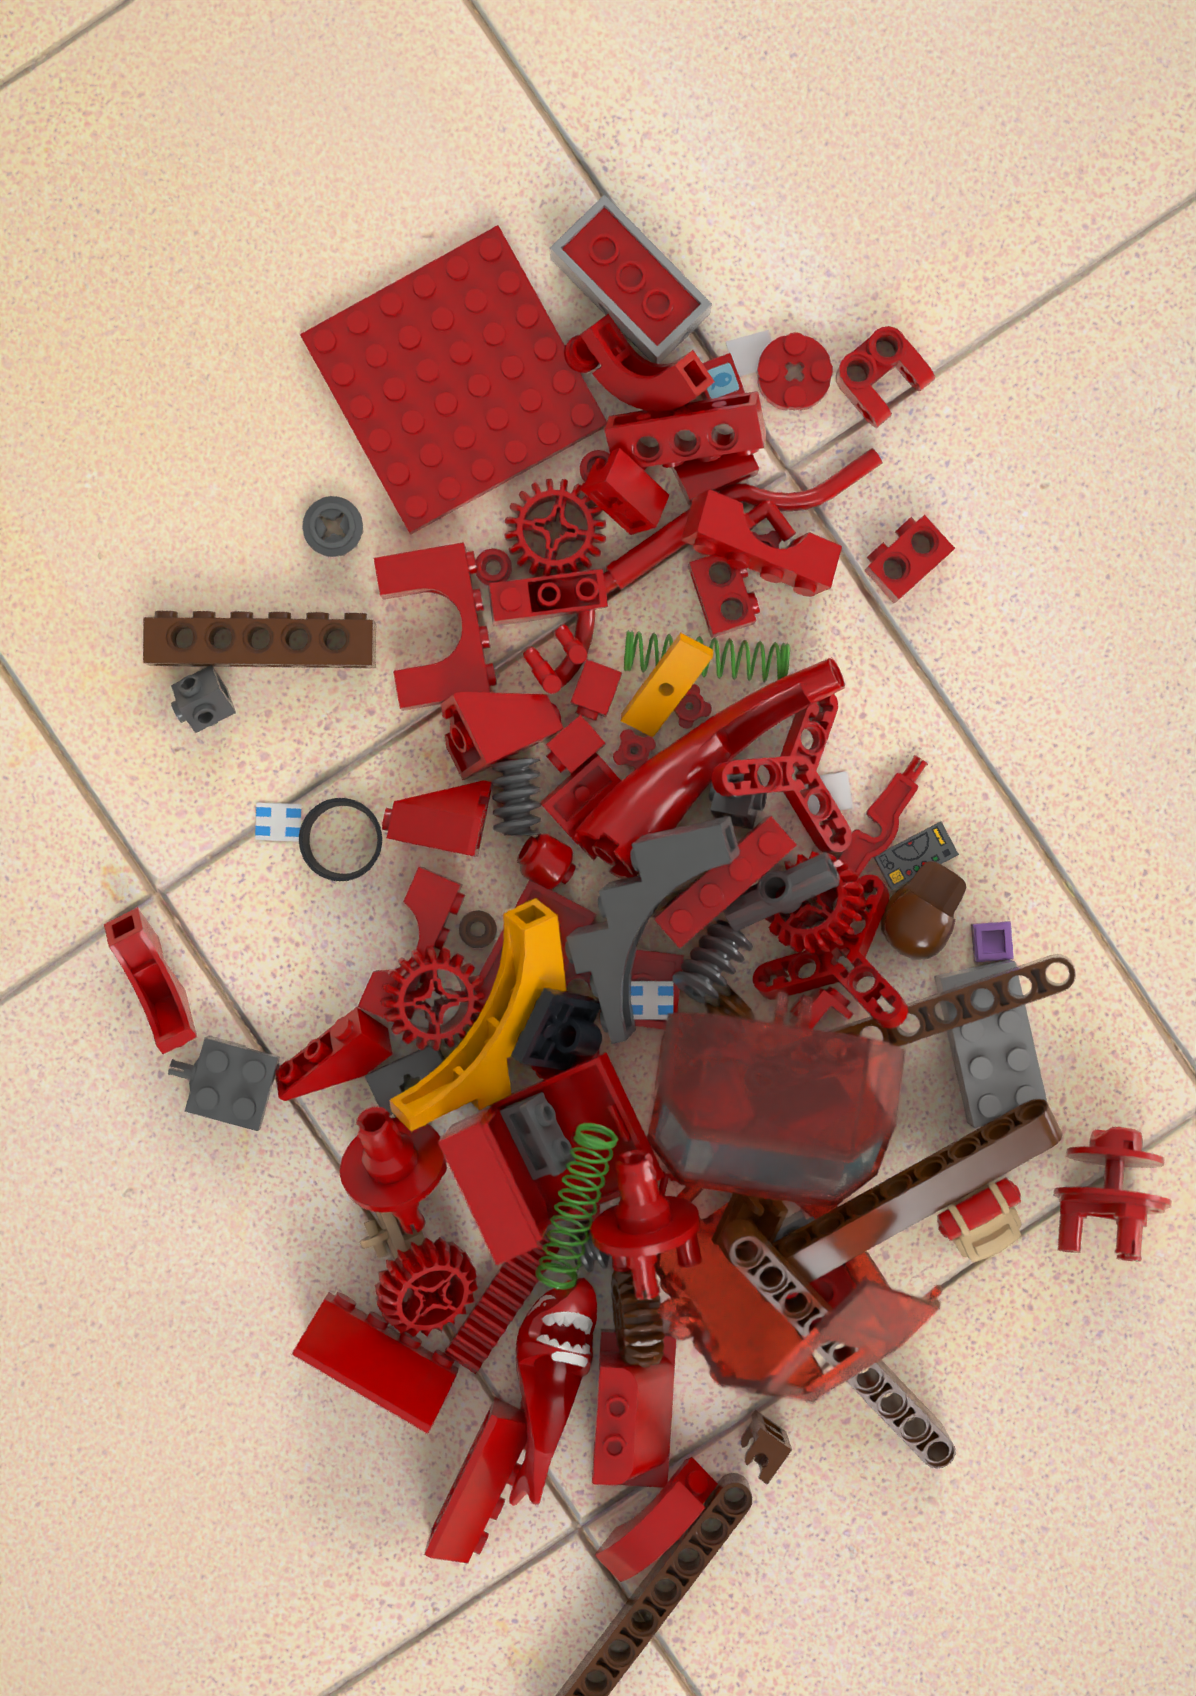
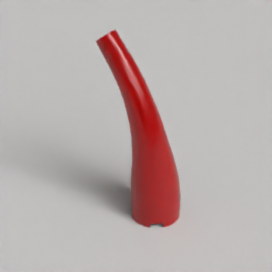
M830 657L749 694L704 721L644 762L617 783L593 808L575 830L577 832L574 836L576 842L593 861L598 856L604 862L613 866L609 873L617 878L625 879L637 876L640 872L635 871L631 861L632 844L643 835L676 828L691 805L710 784L713 770L718 764L731 761L763 733L786 718L845 688L843 675L835 660Z

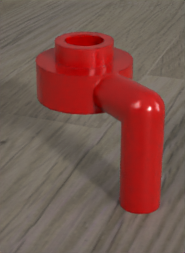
M764 500L744 514L750 530L767 518L783 542H786L796 534L772 500Z

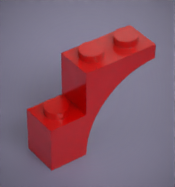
M137 907L105 923L104 928L108 947L124 970L142 1005L152 1030L155 1044L160 1052L165 1054L197 1038L186 990L165 962L159 937Z

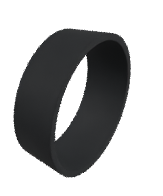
M348 798L328 799L316 805L304 818L299 831V848L308 867L319 876L332 881H349L364 875L377 861L382 848V831L375 815L362 803ZM349 806L365 813L375 826L377 833L376 851L369 863L358 871L346 874L331 872L321 866L312 854L310 848L312 826L323 812L333 807Z

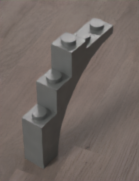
M730 816L641 836L632 844L633 849H631L632 865L635 871L640 872V875L609 882L599 891L598 908L601 916L606 918L607 921L578 927L566 937V955L569 962L574 963L576 974L591 971V990L594 996L599 998L602 1009L600 1013L601 1026L604 1032L609 1034L611 1044L626 1041L636 1030L631 1004V972L637 945L649 918L663 899L678 885L703 871L731 863L740 854Z

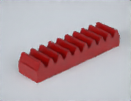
M544 1235L538 1247L502 1264L445 1349L444 1354L474 1374L480 1370L483 1362L488 1358L510 1322L515 1318L518 1310L523 1306L526 1298L539 1282L535 1273L536 1268L540 1265L539 1259L543 1256H550L543 1250V1245L553 1241ZM556 1246L546 1247L548 1251L557 1254L560 1247ZM545 1259L543 1260V1263H551L552 1260ZM547 1269L541 1270L540 1273L543 1275Z

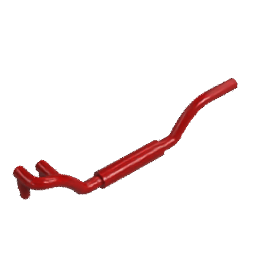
M871 448L821 484L801 492H773L747 483H736L724 488L719 493L738 502H744L753 506H757L764 500L769 499L775 503L780 511L807 510L831 500L880 466L882 460L878 453ZM690 508L617 560H613L605 566L607 570L604 572L606 594L616 587L622 590L687 544L681 539ZM596 610L577 613L574 635L568 626L564 624L554 631L555 636L567 654L555 670L552 669L547 660L544 661L538 650L533 646L523 652L524 659L532 669L531 672L545 692L549 694L557 693L575 676L583 662L587 659L593 638Z

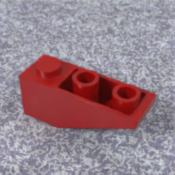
M603 569L489 583L488 586L493 626L530 622L608 607Z
M358 1007L354 1008L347 1015L339 1018L332 1027L317 1039L310 1041L303 1050L290 1060L285 1061L276 1070L275 1075L279 1099L287 1101L366 1076L393 1054L388 1028Z

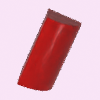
M737 453L724 454L719 459L710 462H702L699 459L687 460L683 464L673 467L672 470L689 506L694 497L708 489L718 493L726 487L756 476L759 466L753 454L739 456Z

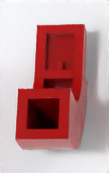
M609 313L580 334L589 351L601 365L592 373L593 376L614 397L632 407L653 412L670 411L689 403L715 382L694 350L669 364H657L644 359L631 347Z
M693 1457L684 1460L652 1502L634 1518L616 1527L595 1553V1556L620 1582L637 1575L667 1551L692 1525L705 1509L703 1503L718 1483Z

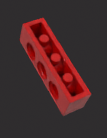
M758 391L689 402L679 408L664 412L641 410L611 415L608 417L604 429L610 454L612 450L620 448L643 470L656 465H662L664 468H673L683 464L684 461L693 459L710 462L719 459L724 454L731 453L747 456L764 448L766 440V429ZM727 424L734 431L727 435L720 434L716 431L715 426ZM682 430H688L696 438L686 441L681 439L677 433ZM645 436L653 437L657 440L658 445L654 447L646 446L641 442L640 438Z

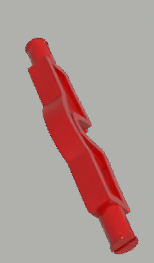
M916 755L913 756L903 774L896 773L892 777L884 791L866 811L867 817L879 825V835L871 837L859 829L854 830L849 847L841 852L838 857L839 860H844L849 865V869L855 871L858 877L870 859L884 852L896 837L899 828V816L918 790L919 786L915 781L928 765L927 762L922 760L913 772L921 759Z

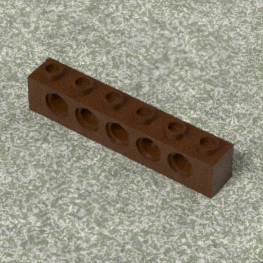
M155 611V617H143V663L149 666L208 667L212 665L213 667L376 669V622L368 620L366 613H344V619H329V613L308 612L306 613V619H291V613L268 612V618H253V612L234 611L230 612V618H216V612L193 611L192 618H178V612ZM183 629H191L194 636L192 644L187 648H179L176 643V637ZM228 629L232 635L231 643L226 648L217 649L214 644L215 634L219 630ZM261 629L267 630L270 635L268 645L262 649H255L252 645L253 634ZM296 630H304L308 635L307 644L302 649H292L289 644L291 634ZM335 630L343 631L346 635L345 645L338 650L329 649L327 645L329 634Z

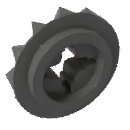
M328 496L317 500L308 508L303 518L302 528L306 542L315 552L327 557L345 556L358 546V542L363 534V521L360 512L350 501L342 497ZM344 514L339 526L346 536L343 538L341 535L338 536L333 533L323 540L326 536L327 527L320 518L323 516L326 520L329 519L334 522Z

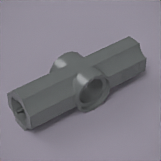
M824 852L783 872L779 870L768 871L757 884L750 886L723 912L731 928L739 931L778 912L783 914L793 913L800 907L803 901L840 885V878L830 856ZM786 886L783 895L775 898L777 891L781 887Z

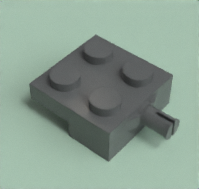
M208 1036L204 1038L200 1056L194 1065L172 1059L168 1075L190 1080V1093L184 1112L259 1131L280 1056L250 1049L246 1045Z

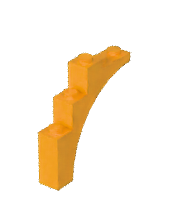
M536 898L503 913L504 942L500 967L491 994L478 1019L464 1039L435 1070L413 1087L390 1099L391 1112L410 1131L424 1126L470 1102L478 1110H481L512 1094L507 1058L511 1057L518 1042V1037L524 1030L537 999L540 997L544 987L566 991L558 917Z

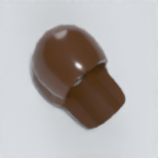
M935 861L926 862L914 875L909 884L897 890L888 901L881 919V931L887 942L898 953L913 960L929 959L937 955L946 946L953 932L956 921L954 919V912L966 891L965 881L956 873Z

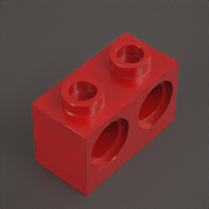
M926 515L922 516L917 522L910 517L895 531L899 538L892 545L887 547L883 542L866 557L871 564L864 571L894 604L955 549ZM915 535L925 536L930 542L929 552L918 553L915 551L911 543L912 537ZM894 560L901 565L902 575L900 578L891 579L885 575L883 570L885 561Z
M715 554L691 561L688 564L711 638L755 624L757 621L755 614L760 613L754 591L747 593L743 578L748 577L747 569L732 567L727 564V559ZM715 565L725 566L730 572V579L723 584L713 582L709 576L710 568ZM726 601L737 602L742 609L741 617L736 620L726 619L721 613V605Z

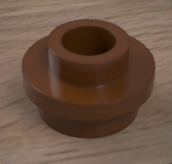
M480 910L467 913L459 924V935L462 941L472 948L488 946L494 940L497 933L494 918L487 912ZM481 922L485 926V933L482 936L478 937L472 934L471 926L473 923Z

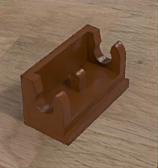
M769 1181L737 1184L711 1240L714 1245L720 1247L726 1258L733 1264L722 1239L723 1231L729 1223L734 1220H747L772 1244L789 1210ZM750 1240L740 1242L736 1248L747 1246Z
M755 1410L751 1415L752 1422L742 1434L740 1443L741 1447L744 1448L749 1444V1440L752 1437L754 1438L753 1443L746 1451L745 1464L749 1465L753 1462L754 1458L760 1469L758 1478L768 1485L792 1451L787 1432Z

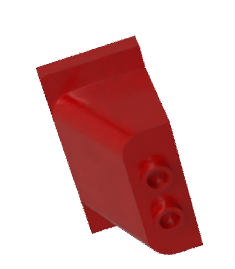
M601 1329L596 1435L592 1468L593 1484L664 1488L668 1483L676 1333H664V1350L659 1364L644 1368L639 1365L625 1363L619 1355L614 1329Z

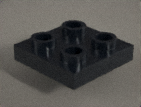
M544 987L524 1030L518 1037V1042L511 1057L521 1064L565 1071L572 1067L577 1055L589 1057L596 1054L602 1043L600 1028L594 1023L601 1009L600 1002L590 996Z

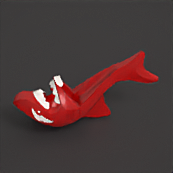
M585 1278L577 1279L576 1284L572 1288H553L547 1291L529 1310L518 1331L515 1350L516 1371L522 1396L520 1410L525 1412L528 1442L525 1459L513 1483L509 1497V1503L513 1506L517 1505L526 1494H528L531 1504L538 1505L540 1503L549 1466L569 1418L582 1377L587 1375L591 1369L593 1361V1332L597 1323V1299L593 1286Z

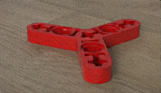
M833 694L819 701V705L815 703L795 713L780 757L723 762L714 768L711 780L716 792L726 797L783 792L815 846L825 853L843 852L849 847L852 840V832L847 821L817 773L819 762L838 711V700L836 695ZM819 705L822 707V712H818ZM804 729H807L813 738L810 749H806L801 742V734ZM761 765L766 767L770 775L766 786L761 785L757 778V771ZM794 767L798 769V772L795 774L796 780H793L791 776L795 772ZM744 774V781L732 783L727 780V775ZM812 794L818 798L820 805L816 815L812 814L808 808V799ZM831 829H834V831H835V833H836V834L832 837L834 842H831L830 839H829V838L832 836V831H831Z
M864 875L857 882L863 886L864 890L858 897L864 900L866 906L856 909V912L861 915L862 920L866 921L864 929L855 935L843 933L841 935L843 945H837L832 941L830 952H824L820 948H818L815 955L802 951L801 953L767 961L758 966L753 974L752 981L754 987L764 998L776 1000L839 982L883 1028H895L905 1021L908 1015L906 1002L866 959L890 895L889 890L878 876ZM875 888L877 891L876 895L870 894L866 900L864 894L871 893ZM841 956L847 958L853 965L854 969L850 973L837 961ZM807 963L816 964L815 972L810 977L799 978V971L803 965ZM776 975L777 978L773 979V985L768 987L767 983L771 980L770 976ZM874 977L875 982L870 990L866 992L857 991V984L862 978ZM881 996L890 1006L894 1007L893 1012L890 1014L884 1011L877 1002Z

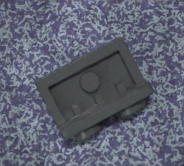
M543 1092L508 1105L500 1111L533 1180L548 1174H552V1176L561 1174L567 1169L566 1164L568 1162L576 1161L570 1154L571 1144L564 1137L557 1123L554 1109L547 1102Z

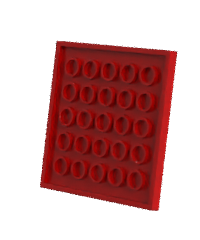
M499 225L300 334L410 535L605 428L607 423L581 373L573 370L567 364L564 357L565 345Z

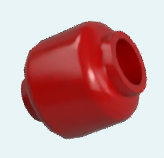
M546 833L538 835L536 838L530 836L522 846L517 857V863L520 864L522 876L546 889H554L560 883L567 884L576 869V865L572 863L573 851L571 847Z

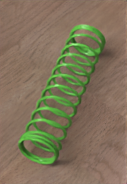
M628 630L626 632L625 672L627 670L631 671L638 638L641 671L644 673L647 670L653 640L655 666L658 664V638L655 632L652 633L649 640L645 663L642 634L638 631L634 639L633 631L630 632ZM670 634L665 638L661 658L666 653L668 641L670 646L673 643V638ZM700 636L697 637L696 641L703 644V639ZM715 637L711 640L709 648L713 649L715 642L716 673L718 679L722 677L729 644L733 680L738 675L744 645L746 649L748 681L753 676L759 647L761 648L763 682L765 683L768 678L774 648H776L777 680L788 676L790 645L788 643H782L781 649H779V645L774 642L770 648L766 664L764 645L759 641L756 644L750 667L749 644L746 640H743L740 645L736 666L733 641L730 638L726 641L720 665L718 640ZM709 663L701 673L703 678L707 675Z
M585 1123L579 1125L575 1131L574 1140L579 1145L597 1150L608 1149L609 1156L604 1159L598 1153L580 1147L570 1150V1154L574 1158L583 1162L571 1161L566 1164L567 1169L576 1175H566L562 1178V1181L572 1189L567 1188L558 1191V1195L567 1202H559L554 1205V1208L563 1216H554L550 1219L551 1223L558 1229L546 1232L547 1237L553 1242L543 1245V1250L550 1256L541 1257L539 1259L540 1265L535 1271L539 1281L551 1288L569 1289L574 1287L577 1281L576 1270L581 1267V1259L579 1257L585 1253L583 1243H586L589 1239L587 1230L591 1228L593 1223L591 1216L597 1212L595 1202H598L601 1198L599 1189L605 1185L603 1175L609 1171V1165L606 1161L613 1157L611 1148L618 1141L613 1131L601 1125ZM580 1131H596L608 1136L613 1141L604 1142L595 1136L582 1134ZM574 1151L587 1152L598 1157L600 1160L582 1158L576 1155ZM586 1163H604L605 1170L600 1173L596 1168ZM570 1165H580L591 1169L597 1174L578 1172L572 1169ZM583 1177H600L601 1184L597 1187ZM566 1179H578L591 1185L593 1188L578 1187L568 1183ZM596 1190L597 1198L592 1200L588 1195L580 1191ZM562 1192L575 1193L589 1201L571 1200L563 1196ZM592 1204L593 1211L591 1212V1214H589L587 1211H585L583 1208L577 1205ZM558 1206H570L583 1212L585 1215L568 1214L561 1211ZM572 1218H589V1225L585 1228L580 1222ZM554 1220H567L575 1223L582 1229L562 1227L556 1224ZM570 1232H585V1239L581 1241ZM550 1233H562L572 1237L577 1242L559 1241L553 1238ZM581 1245L582 1251L577 1254L567 1246ZM546 1247H560L571 1252L574 1256L557 1255L548 1251ZM577 1258L578 1264L573 1268L562 1259L571 1260ZM543 1260H555L563 1263L564 1265L549 1262L543 1263ZM547 1269L556 1273H565L571 1277L572 1281L568 1283L556 1282L543 1276L540 1271Z

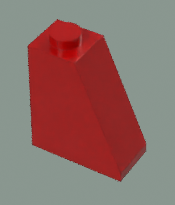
M457 692L441 704L442 717L450 720V733L445 734L446 748L462 780H466L492 767L493 764L503 761V759H508L564 729L561 724L560 711L554 703L550 702L547 694Z
M483 780L394 801L392 809L386 808L383 817L382 830L388 831L386 839L478 857L493 786L492 782Z

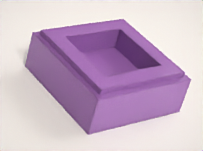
M1011 921L971 924L974 962L1014 959Z

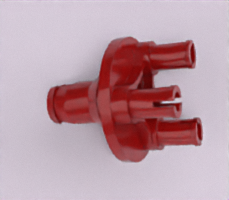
M370 1107L359 1114L356 1120V1125L359 1126L358 1135L351 1141L343 1154L340 1164L342 1185L349 1198L358 1206L373 1212H391L392 1215L398 1217L402 1230L406 1234H414L410 1224H413L417 1233H419L425 1226V1218L418 1208L419 1202L436 1188L447 1171V1161L438 1144V1140L441 1137L429 1124L410 1131L397 1117L391 1118L389 1116L391 1114L384 1108Z
M631 1150L620 1154L615 1166L621 1199L618 1204L603 1211L595 1218L591 1225V1237L594 1246L598 1250L611 1255L614 1271H632L635 1297L644 1300V1290L647 1292V1299H652L660 1294L654 1265L657 1262V1254L676 1248L677 1263L680 1267L692 1268L702 1263L697 1237L701 1223L698 1208L692 1202L680 1197L664 1196L659 1192L651 1154L645 1150Z

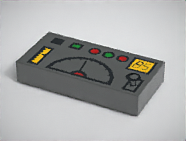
M942 821L888 848L873 858L890 890H893L912 880L926 862L935 861L943 864L958 856L959 853Z

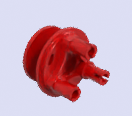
M1111 1127L1106 1131L1095 1129L1090 1136L1089 1146L1067 1148L1066 1157L1070 1159L1105 1165L1103 1188L1059 1187L1054 1189L1053 1196L1059 1198L1061 1203L1058 1251L1069 1253L1081 1252L1083 1219H1086L1087 1216L1116 1221L1117 1237L1116 1249L1114 1251L1115 1254H1118L1116 1259L1142 1261L1143 1227H1147L1148 1214L1165 1213V1209L1172 1207V1200L1153 1194L1123 1190L1124 1167L1158 1168L1164 1166V1157L1142 1151L1143 1138L1141 1132L1125 1127Z

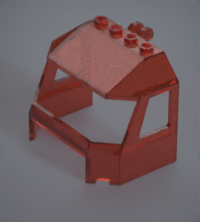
M757 1111L676 1197L692 1202L721 1171L727 1170L757 1182L769 1181L776 1193L781 1190L810 1217L813 1216L814 1219H817L837 1208L839 1203L868 1174L856 1164L851 1169L836 1157L839 1149L828 1139ZM728 1203L707 1218H700L701 1224L697 1237L702 1256L701 1264L692 1268L680 1267L677 1263L676 1248L657 1254V1262L654 1264L656 1273L661 1280L659 1284L662 1290L670 1296V1299L668 1298L660 1303L657 1309L661 1318L671 1322L668 1331L674 1339L677 1338L683 1341L693 1337V1346L705 1358L710 1367L709 1374L715 1383L723 1388L728 1387L748 1393L815 1403L826 1393L902 1347L940 1309L941 1302L937 1298L942 1294L943 1290L942 1286L935 1285L923 1298L891 1288L868 1251L842 1264L856 1285V1288L831 1313L825 1312L823 1315L824 1320L803 1339L802 1335L770 1302L764 1301L755 1286L726 1258L720 1247L712 1242L711 1239ZM827 1340L859 1349L826 1374H824L812 1354Z

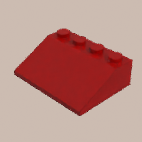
M328 1292L294 1348L292 1355L428 1434L457 1376L459 1368L453 1365L455 1360L440 1350H435L433 1353L422 1347V1341L417 1336L412 1337L407 1332L400 1334L388 1327L389 1323L385 1321L383 1316L372 1311L366 1314L355 1307L357 1303L349 1296L337 1292L336 1295Z

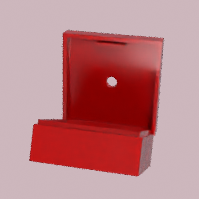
M607 1052L516 1091L491 1104L490 1107L452 1124L438 1140V1144L496 1266L539 1246L548 1225L552 1224L550 1219L554 1216H563L554 1208V1205L559 1202H567L558 1195V1191L572 1188L565 1185L562 1178L566 1175H576L566 1169L556 1176L548 1174L533 1180L500 1113L506 1106L543 1092L547 1102L553 1107L557 1123L564 1137L570 1142L572 1149L578 1147L586 1148L598 1153L604 1159L609 1156L608 1149L597 1150L581 1146L574 1141L573 1134L579 1125L585 1123L601 1125L615 1133L618 1141L611 1148L613 1157L606 1161L609 1165V1171L603 1175L605 1185L599 1189L601 1198L598 1202H595L596 1206L620 1197L615 1166L616 1162H618V1156L624 1152L631 1150L648 1151L653 1158L652 1164L656 1172L657 1181L665 1176ZM580 1131L582 1134L595 1136L604 1142L613 1141L608 1136L596 1131ZM574 1151L576 1155L582 1158L600 1160L598 1157L587 1152ZM586 1163L596 1168L600 1173L605 1170L604 1163ZM580 1165L570 1166L578 1172L597 1174L591 1169ZM583 1177L597 1187L601 1184L600 1177ZM572 1178L566 1179V1181L572 1185L584 1188H593L591 1185L581 1180ZM596 1190L580 1191L588 1195L592 1200L597 1198ZM562 1192L563 1196L571 1200L589 1201L581 1195ZM592 1204L577 1205L583 1208L585 1211L593 1208ZM558 1206L561 1211L568 1214L576 1215L581 1213V1211L570 1206ZM555 1219L554 1222L556 1223L563 1219Z

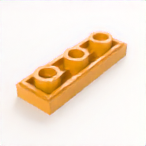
M680 632L622 711L620 721L653 738L711 661L713 649Z

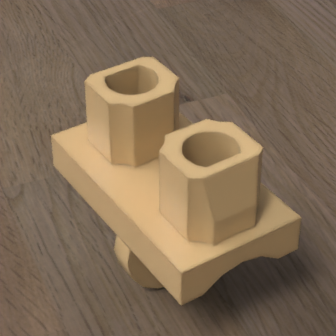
M375 1212L382 1230H378L374 1219L365 1222L364 1226L369 1236L359 1242L362 1249L373 1246L377 1257L381 1258L388 1255L383 1242L387 1240L395 1260L398 1257L397 1249L405 1252L410 1249L411 1241L419 1246L425 1237L422 1231L417 1233L416 1229H413L414 1234L412 1235L401 1234L397 1221H399L398 1217L392 1215L391 1212Z

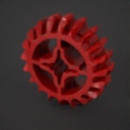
M551 478L546 479L547 491L541 492L539 485L535 482L531 484L535 496L530 498L524 491L519 493V498L525 504L523 507L517 503H511L510 510L517 514L518 518H505L507 526L516 528V530L508 531L504 534L505 540L518 541V543L508 549L510 555L523 553L517 561V565L520 568L529 561L532 562L529 569V575L532 577L537 574L539 568L544 569L543 576H550L551 570H556L557 574H565L564 570L570 568L571 573L579 572L576 566L579 562L589 570L592 567V563L586 557L587 554L600 557L601 550L593 546V542L599 544L606 542L605 535L595 533V530L606 528V520L593 519L602 513V509L598 505L589 509L588 506L592 503V500L587 495L582 499L579 498L582 485L576 484L570 493L567 492V479L561 480L560 490H554ZM555 501L552 512L548 517L543 519L534 518V520L527 519L531 512L541 504ZM566 503L580 511L586 521L588 530L578 529V526L566 521ZM560 513L561 529L567 532L563 536L559 534V538L555 539L554 546L551 548L550 531L545 529L548 525L552 527V522H556L557 514ZM524 530L533 532L534 535L541 536L546 541L544 558L534 553L527 545L524 538ZM577 540L584 542L581 548L572 556L556 560L558 550L562 544L577 542Z
M812 851L809 856V859L816 857L820 854L818 852ZM829 853L827 854L837 869L840 885L811 898L813 901L816 900V903L822 906V909L819 910L814 905L811 906V903L805 900L793 913L783 914L778 912L765 918L766 921L771 923L768 928L773 935L778 936V941L784 946H791V949L798 953L805 949L807 953L815 955L818 948L824 952H830L832 941L837 945H843L841 935L845 932L850 935L854 934V929L850 926L852 921H862L861 915L856 912V909L866 905L864 900L858 897L864 892L863 886L857 882L859 879L855 871L849 869V865L844 860H836V857ZM797 854L795 865L790 861H784L785 869L792 868L809 859L803 854ZM786 886L781 887L777 891L775 898L783 895ZM838 894L837 903L833 909V901ZM824 921L822 924L813 927L817 922Z
M430 946L426 948L425 958L423 959L419 951L413 950L411 956L414 962L409 964L408 961L401 957L398 962L404 968L399 974L393 969H390L388 975L396 980L395 983H384L382 985V989L385 992L392 994L390 997L381 999L383 1007L392 1008L383 1015L384 1019L387 1022L396 1021L391 1031L395 1035L404 1032L402 1041L407 1045L416 1038V1047L424 1050L430 1040L431 1048L434 1051H439L441 1039H444L448 1047H454L453 1035L457 1033L460 1038L464 1039L467 1033L463 1030V1027L466 1024L472 1027L476 1022L471 1018L472 1013L480 1014L483 1009L481 1006L474 1004V1001L484 999L485 993L481 990H473L482 983V979L479 976H471L475 970L471 963L462 966L464 957L459 953L450 959V950L443 947L438 957H436L435 949ZM438 969L452 972L457 977L461 990L454 991L452 988H442L441 979L438 977ZM426 971L423 974L421 986L415 991L407 992V995H405L412 980ZM432 991H435L442 997L434 1000V1006L431 1007L425 999L431 998ZM453 1006H459L455 1015L443 1024L446 1010ZM404 1007L424 1010L425 1018L428 1020V1028L411 1023L406 1016Z
M425 1237L419 1246L411 1241L410 1249L405 1252L397 1249L398 1257L395 1260H386L387 1270L378 1272L380 1282L374 1285L378 1308L387 1323L394 1326L400 1333L407 1332L412 1337L416 1336L420 1331L428 1337L431 1330L435 1328L442 1332L443 1325L446 1323L455 1324V1317L458 1314H467L466 1304L475 1302L473 1292L478 1289L477 1274L470 1257L453 1241L447 1243L441 1237L436 1239L434 1243Z

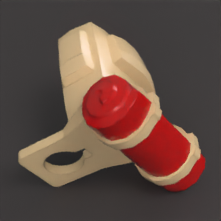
M1005 1177L996 1183L986 1184L955 1201L947 1207L948 1209L937 1214L939 1232L945 1238L953 1241L962 1257H968L972 1263L1000 1253L1021 1237L1019 1229L1022 1223L1014 1207L1021 1203V1194L1018 1186Z

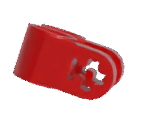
M891 326L875 330L866 341L842 359L836 373V383L839 389L868 423L875 428H878L892 416L887 404L872 387L886 373L896 367L907 382L917 391H922L935 380L934 372L927 362L906 339L903 333ZM882 341L889 342L893 346L895 354L891 357L881 356L876 350V344ZM855 365L861 367L866 374V379L860 382L852 381L847 375V368Z

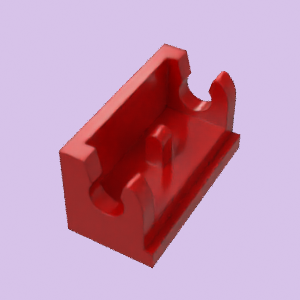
M620 448L612 450L606 465L601 458H598L593 464L585 483H582L580 488L583 493L629 535L656 528L670 496Z

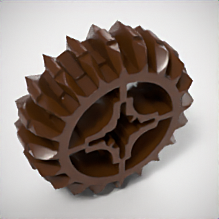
M613 1271L610 1294L612 1298L611 1307L615 1328L614 1333L616 1334L619 1355L625 1363L630 1365H639L647 1368L650 1365L659 1364L663 1357V1341L665 1338L663 1310L660 1302L661 1296L658 1295L652 1299H647V1292L644 1290V1300L636 1298L632 1271Z

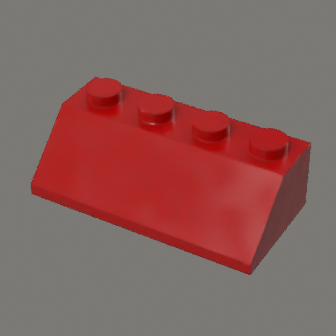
M494 1398L429 1532L424 1552L425 1556L468 1564L473 1552L480 1555L489 1536V1533L485 1532L484 1529L490 1518L495 1521L497 1520L506 1500L500 1496L506 1484L513 1486L521 1468V1464L517 1463L522 1450L527 1448L528 1435L525 1412L499 1398Z

